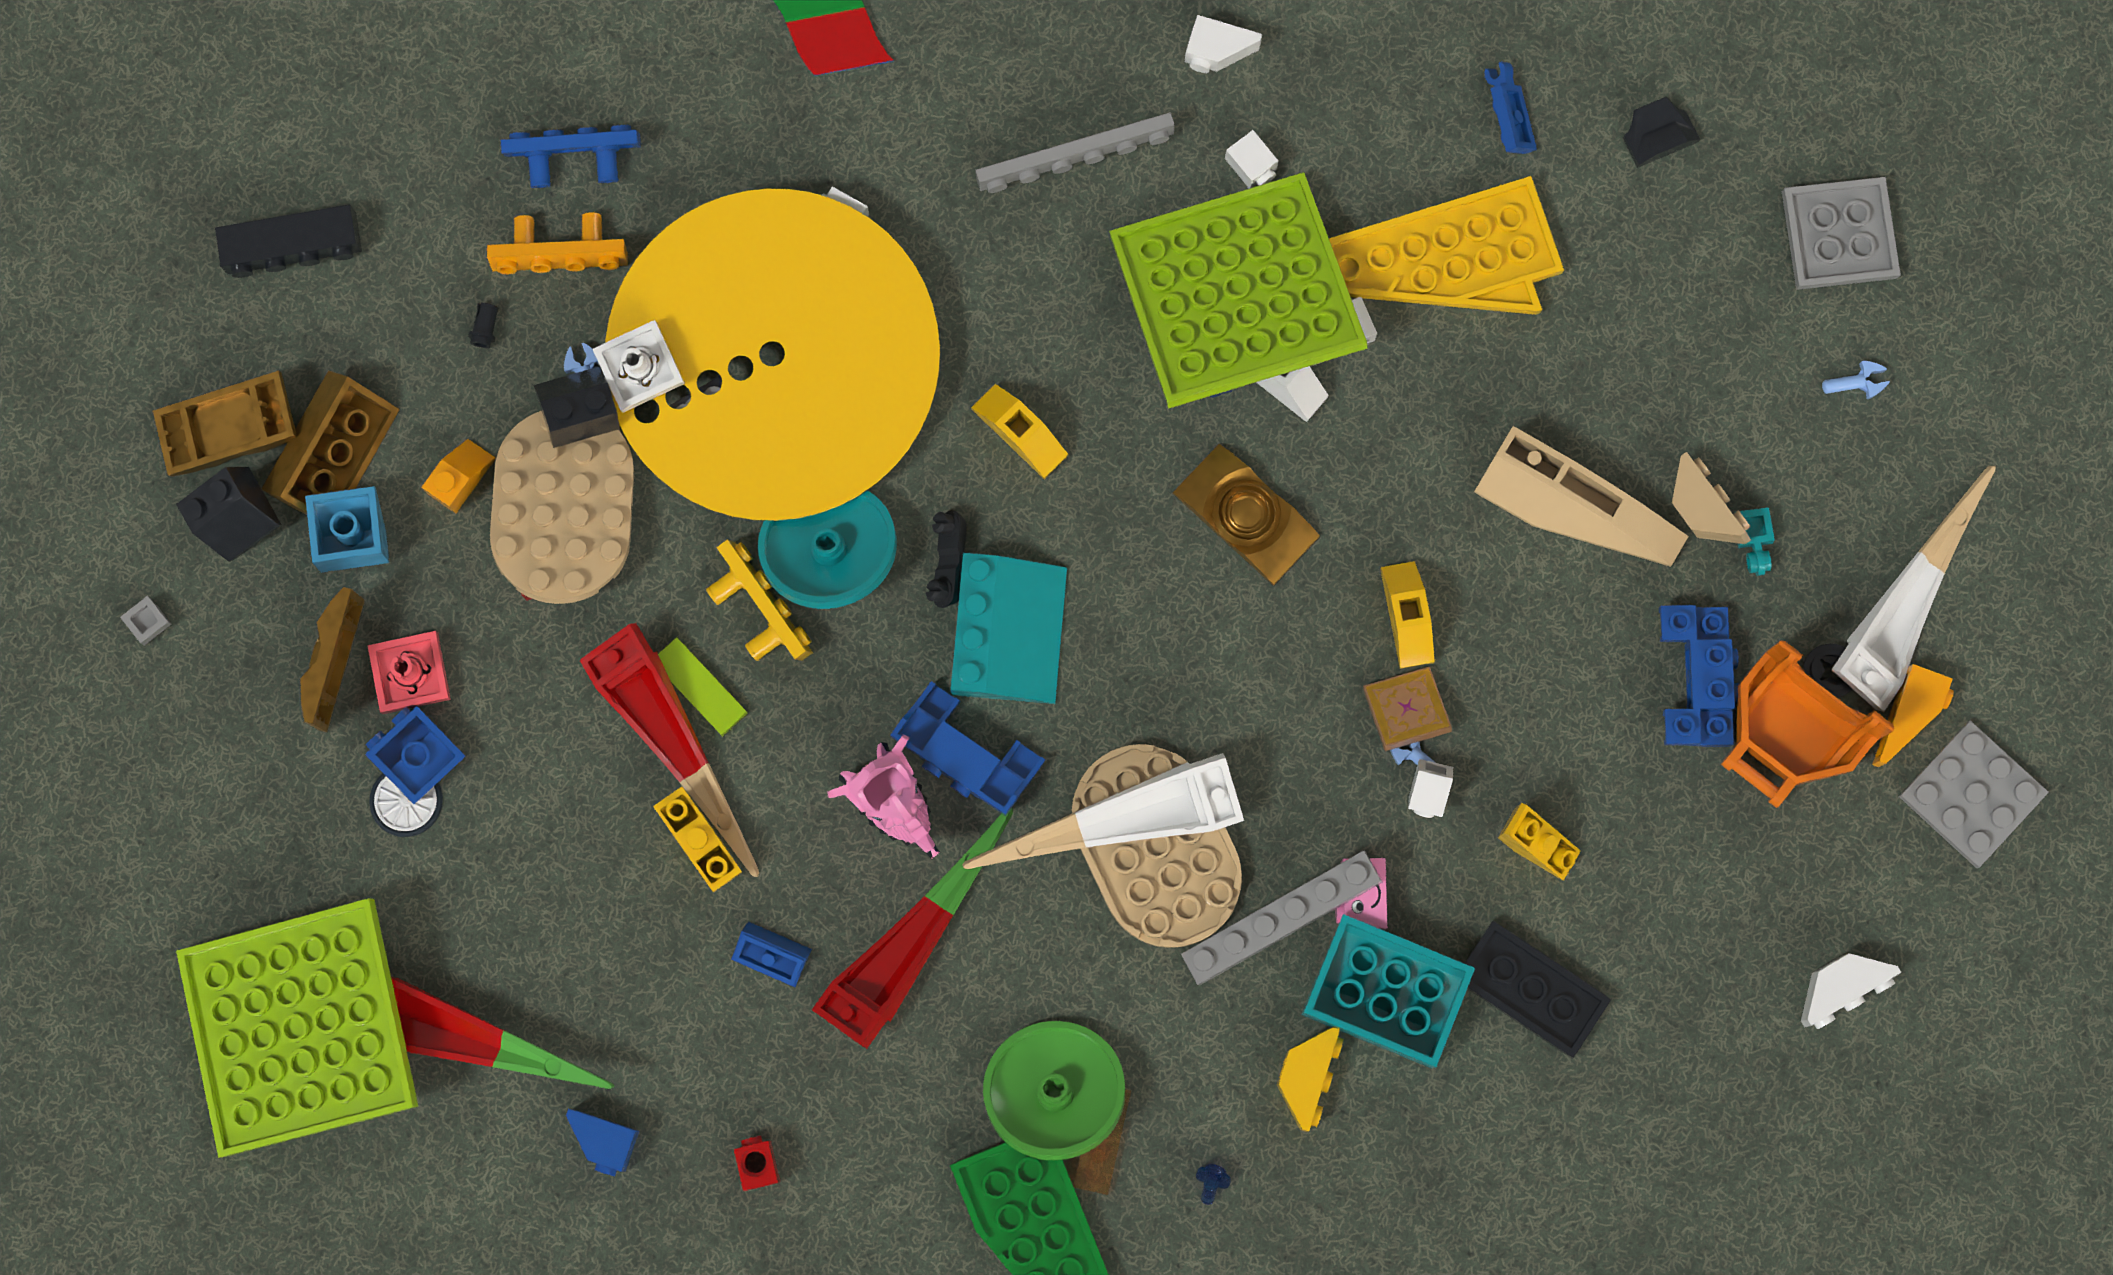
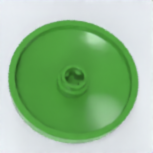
M1047 1021L1033 1024L1011 1035L992 1056L987 1066L983 1083V1096L987 1115L998 1135L1015 1150L1027 1156L1043 1160L1069 1159L1094 1149L1113 1131L1120 1119L1125 1103L1124 1073L1114 1050L1094 1031L1079 1024L1064 1021Z

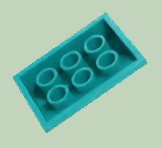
M963 553L951 680L952 695L1055 704L1067 576L1066 567L996 555Z
M1343 914L1301 1015L1329 1027L1338 1028L1346 1034L1433 1069L1437 1067L1475 968Z

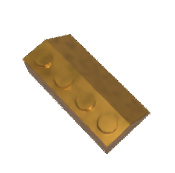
M328 370L295 429L297 437L286 444L262 490L307 515L305 496L355 489L400 409L348 376Z

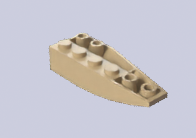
M1514 426L1511 428L1474 493L1533 527L1669 567L1672 566L1689 537L1602 477Z

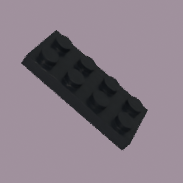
M1491 921L1464 962V964L1475 968L1467 988L1468 990L1571 1059L1575 1057L1612 1000L1495 921Z

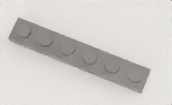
M1171 112L977 169L975 172L979 190L987 189L989 193L999 192L1008 187L1007 183L1020 180L1021 183L1033 182L1040 178V173L1051 170L1054 174L1063 173L1070 170L1072 164L1084 160L1086 164H1094L1103 160L1105 154L1115 151L1119 155L1127 154L1136 150L1138 144L1148 141L1150 145L1164 143L1169 140V135L1174 134L1173 118Z
M1362 851L1183 952L1181 955L1197 985H1202L1383 882L1367 853Z

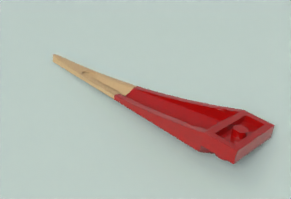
M637 623L628 624L581 658L582 666L596 690L622 716L674 775L716 827L749 873L754 877H758L759 870L658 653L652 651Z

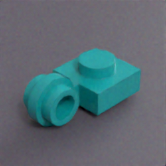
M1769 507L1739 511L1750 525L1746 532L1751 541L1747 544L1737 543L1738 548L1752 547L1753 551L1746 554L1748 572L1755 573L1756 576L1765 575V571H1771L1772 564L1769 551H1763L1762 545L1773 544L1775 541Z

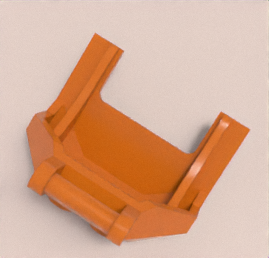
M1779 641L1768 649L1738 685L1737 743L1721 763L1728 771L1734 770L1770 798L1768 802L1776 808L1781 805L1796 785L1852 772L1879 739L1895 730L1894 725L1875 710L1865 715L1844 704L1809 677L1797 663L1803 655L1785 641ZM1748 751L1750 755L1777 776L1784 779L1783 782L1777 787L1742 760V755Z

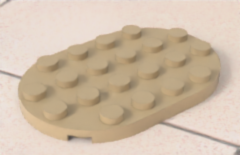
M539 411L519 422L505 437L498 451L495 463L490 543L493 557L500 573L520 593L546 603H572L599 593V589L605 586L612 578L615 579L620 573L630 548L634 465L628 443L619 430L553 448L542 411Z
M1136 744L1112 750L1096 760L1084 773L1073 798L1072 813L1183 765L1187 761L1176 753L1155 747L1154 745ZM1225 827L1212 832L1150 838L1080 848L1112 916L1125 931L1147 944L1164 948H1178L1201 942L1224 925L1238 901L1242 883L1241 864L1235 846Z

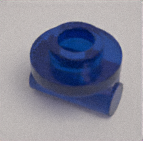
M1208 1164L1206 1167H1200L1197 1170L1196 1178L1204 1182L1201 1201L1206 1205H1210L1215 1200L1217 1188H1228L1231 1178L1226 1174V1170L1223 1167L1215 1164Z

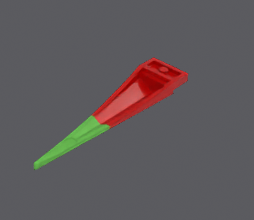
M1012 808L1006 816L1001 814L965 855L902 919L830 983L812 1011L867 1049L886 1021L891 1022L982 868L981 866L965 869L962 864L993 849L1013 814Z
M391 977L406 1050L409 1053L484 1065L607 1089L615 1087L613 1083L399 978Z

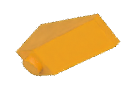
M1915 664L1908 667L1904 682L1896 694L1888 717V721L1894 725L1895 730L1881 738L1872 765L1880 767L1886 764L1927 726L1942 709L1948 708L1954 690L1950 689L1952 678Z

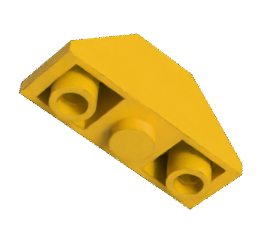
M994 384L971 407L1043 479L1068 456L1066 450L1046 425L1018 398L998 385Z
M1415 561L1381 567L1380 570L1400 669L1434 663L1432 622L1425 588Z
M682 786L653 806L713 893L742 873L724 843Z
M1521 803L1514 809L1498 836V839L1514 852L1563 881L1581 852L1524 803Z
M1332 1027L1286 1053L1277 1087L1298 1127L1302 1131L1309 1132L1311 1125L1318 1126L1323 1110L1322 1106L1317 1105L1321 1091L1328 1092L1333 1077V1072L1328 1071L1331 1058L1338 1059L1343 1044V1039L1338 1037L1340 1031L1338 1028Z

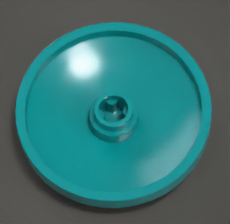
M868 490L841 506L819 514L789 520H764L758 537L760 563L772 587L789 601L816 609L846 606L870 594L888 575L897 551V537L891 515L882 501Z

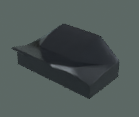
M1668 97L1635 109L1630 129L1623 137L1637 168L1698 143L1700 140L1686 111L1677 108Z

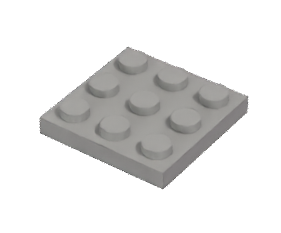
M1885 177L1783 189L1782 198L1796 290L1898 279L1901 274Z
M1968 721L1898 797L1975 868H1980L2049 792L1973 722Z

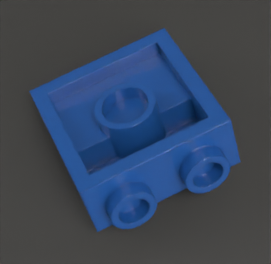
M406 706L391 720L396 725L386 735L380 730L365 744L370 749L365 756L414 805L453 769L465 755L418 706L412 711Z

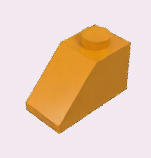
M467 439L441 459L421 488L429 496L454 513H457L496 458Z

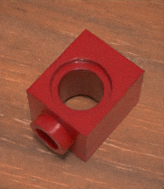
M762 1136L741 1140L742 1147L734 1149L743 1191L780 1183L771 1141L763 1142ZM754 1152H760L766 1159V1165L759 1173L752 1172L747 1165L748 1157Z

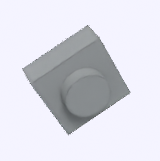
M146 596L120 617L137 640L144 646L171 625V622L149 596Z

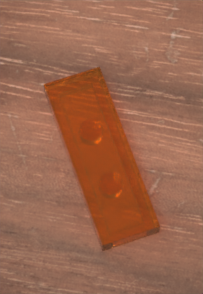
M1131 1090L1125 1091L1124 1108L1113 1131L1094 1149L1080 1155L1073 1187L1108 1195Z

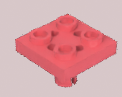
M436 631L367 645L381 714L401 711L406 706L410 709L416 706L451 700L439 636ZM426 665H430V666H431V671H430V673H428V674H424V673H423V669H424L425 671H428V670H429L428 666H426ZM410 686H417V692L415 694H410L409 691H415V689Z

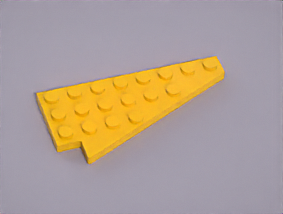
M1531 176L1329 238L1350 297L1354 298L1362 297L1364 299L1536 315L1541 313L1542 308L1533 283L1562 274L1564 271Z

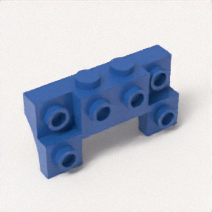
M1696 605L1660 606V642H1686L1687 709L1663 710V716L1665 717L1664 745L1731 747L1734 745L1732 710L1735 709V704H1737L1739 684L1734 683L1733 669L1738 668V651L1736 648L1732 649V639H1729L1728 607H1696Z
M931 681L915 704L895 727L890 735L891 738L898 742L903 735L908 736L909 740L905 747L924 761L921 766L923 769L936 778L943 774L953 781L950 787L966 798L971 793L1006 816L1046 760L1022 745L1018 740H1016L1002 761L946 723L959 705L960 700L954 698Z

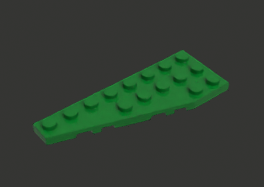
M1005 1142L950 1165L977 1234L1012 1275H1108L1063 1160H1043L1030 1157L1015 1150Z

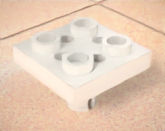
M655 320L592 349L622 413L685 384ZM655 355L659 356V362H658V363L656 362V361H657V358H656ZM625 372L628 374L624 379L619 377V373L621 376H624ZM651 380V384L649 386L644 387L642 385V381L644 384H648V382Z

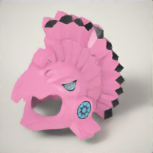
M903 735L892 751H890L888 743L881 742L877 746V759L870 762L857 774L850 771L841 772L838 780L845 785L828 791V798L845 795L852 802V805L859 809L860 815L867 816L870 826H877L881 834H888V837L893 841L901 840L906 846L915 843L932 859L940 851L928 834L933 827L929 821L931 811L928 805H926L927 797L921 793L922 785L917 783V779L914 778V772L902 752L909 737Z

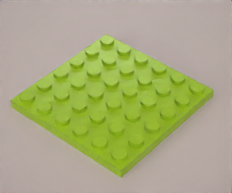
M1304 172L1109 231L1168 409L1367 349V340Z
M364 899L176 951L218 1158L419 1107L374 899Z

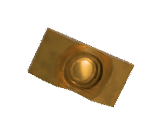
M280 371L153 410L167 474L171 477L219 466L228 460L240 456L265 452L297 437L282 372Z
M1218 444L1173 492L1183 504L1273 586L1320 537L1317 531L1292 505L1273 492L1248 465L1221 444Z
M343 587L318 619L319 636L312 652L309 669L300 678L301 706L304 722L323 732L328 731L365 602L355 591Z

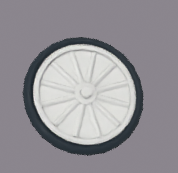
M382 773L373 784L369 805L371 814L381 829L398 837H411L423 833L435 823L442 809L443 795L441 787L437 783L413 805Z

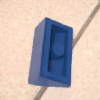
M748 922L740 934L731 960L796 987L812 949Z

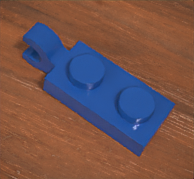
M1500 62L1499 77L1496 69L1487 68L1485 69V79L1490 85H1494L1490 90L1493 98V109L1497 114L1501 129V140L1506 152L1530 153L1537 150L1522 88L1514 84L1512 65L1508 62Z

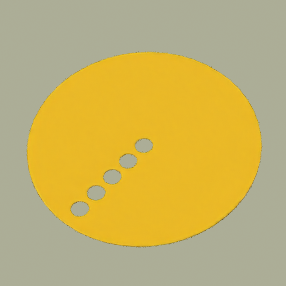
M792 189L743 191L707 202L684 214L659 233L637 257L620 286L609 316L605 343L655 320L685 382L683 385L691 393L689 404L682 409L670 407L666 402V393L653 398L659 405V415L651 423H642L635 417V407L624 413L620 411L610 389L617 410L619 425L629 444L643 463L671 489L698 505L732 517L772 521L798 519L828 511L858 497L888 474L909 450L921 431L936 391L940 362L938 324L928 290L916 266L890 234L872 219L846 204L811 192ZM767 342H777L784 348V359L776 366H767L760 360V349ZM655 355L656 358H657V361H656V362L658 363V362H659V356ZM746 356L752 361L753 373L748 379L739 381L730 376L728 365L734 357ZM706 370H714L722 378L720 390L712 395L703 394L697 387L699 375ZM626 372L624 376H621L619 373V377L622 379L628 376ZM651 380L648 382V384H644L642 381V385L644 387H647L651 384Z

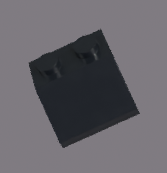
M600 366L534 385L553 448L620 429L617 410Z
M224 467L176 504L192 534L228 562L238 558L282 525L249 467Z

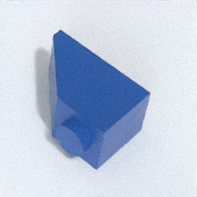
M568 1109L566 1117L587 1160L596 1163L595 1170L611 1176H615L617 1170L626 1172L639 1131L574 1109Z

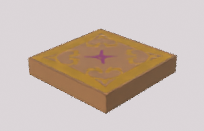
M1430 666L1363 686L1365 697L1385 751L1452 731Z

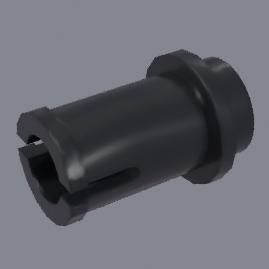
M477 303L473 331H470L468 337L471 338V345L480 348H490L491 343L495 342L496 337L493 336V331L499 311L497 306L489 303Z

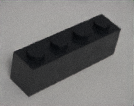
M350 204L215 227L220 267L228 275L232 274V277L235 278L251 276L253 274L252 270L264 268L268 272L283 271L286 269L287 264L299 263L301 266H313L319 264L320 259L333 257L334 260L339 261L348 260L354 257L353 253L362 252L357 214Z

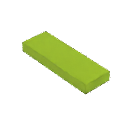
M677 637L658 654L672 684L722 737L748 714Z

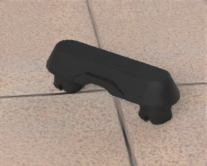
M954 510L947 511L946 513L940 511L933 517V521L936 523L932 524L933 531L939 534L937 546L939 564L935 570V578L926 586L929 592H926V597L929 601H934L935 605L939 608L948 607L959 601L967 524L961 515Z

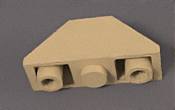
M1685 452L1680 457L1672 504L1697 538L1747 544L1751 541L1746 532L1750 528L1748 522L1739 510L1732 514L1726 505L1730 501L1728 495L1719 484L1712 487L1706 479L1711 473L1702 460L1698 457L1693 461L1689 454Z

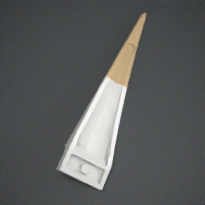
M1988 466L1976 479L1847 639L1849 645L1832 668L1835 674L1876 710L1884 712L1904 682L1912 655L1940 583L1957 545L1995 472L1996 466Z
M1222 753L1192 764L1187 762L971 858L962 865L965 869H971L1093 846L1212 832L1242 822L1244 818L1226 758Z

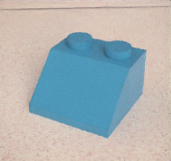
M375 486L305 496L312 563L321 573L389 563L386 528Z

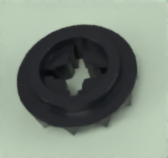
M1833 643L1823 644L1814 648L1803 662V670L1809 677L1839 698L1848 694L1852 688L1838 675V680L1829 677L1821 681L1820 678L1825 671L1822 666L1823 663H1826L1828 666L1836 664L1846 648Z

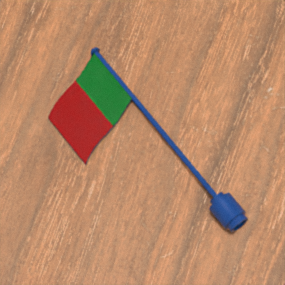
M773 0L785 19L799 56L814 76L894 62L878 40L862 0Z

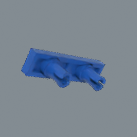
M631 125L611 126V132L599 133L597 128L594 127L577 129V134L564 135L563 130H548L543 132L544 137L531 138L530 133L509 134L510 139L501 140V151L504 156H525V158H528L531 188L551 187L549 157L552 154L583 151L596 153L599 183L618 182L616 152L619 149L641 147L640 133L637 130H631Z

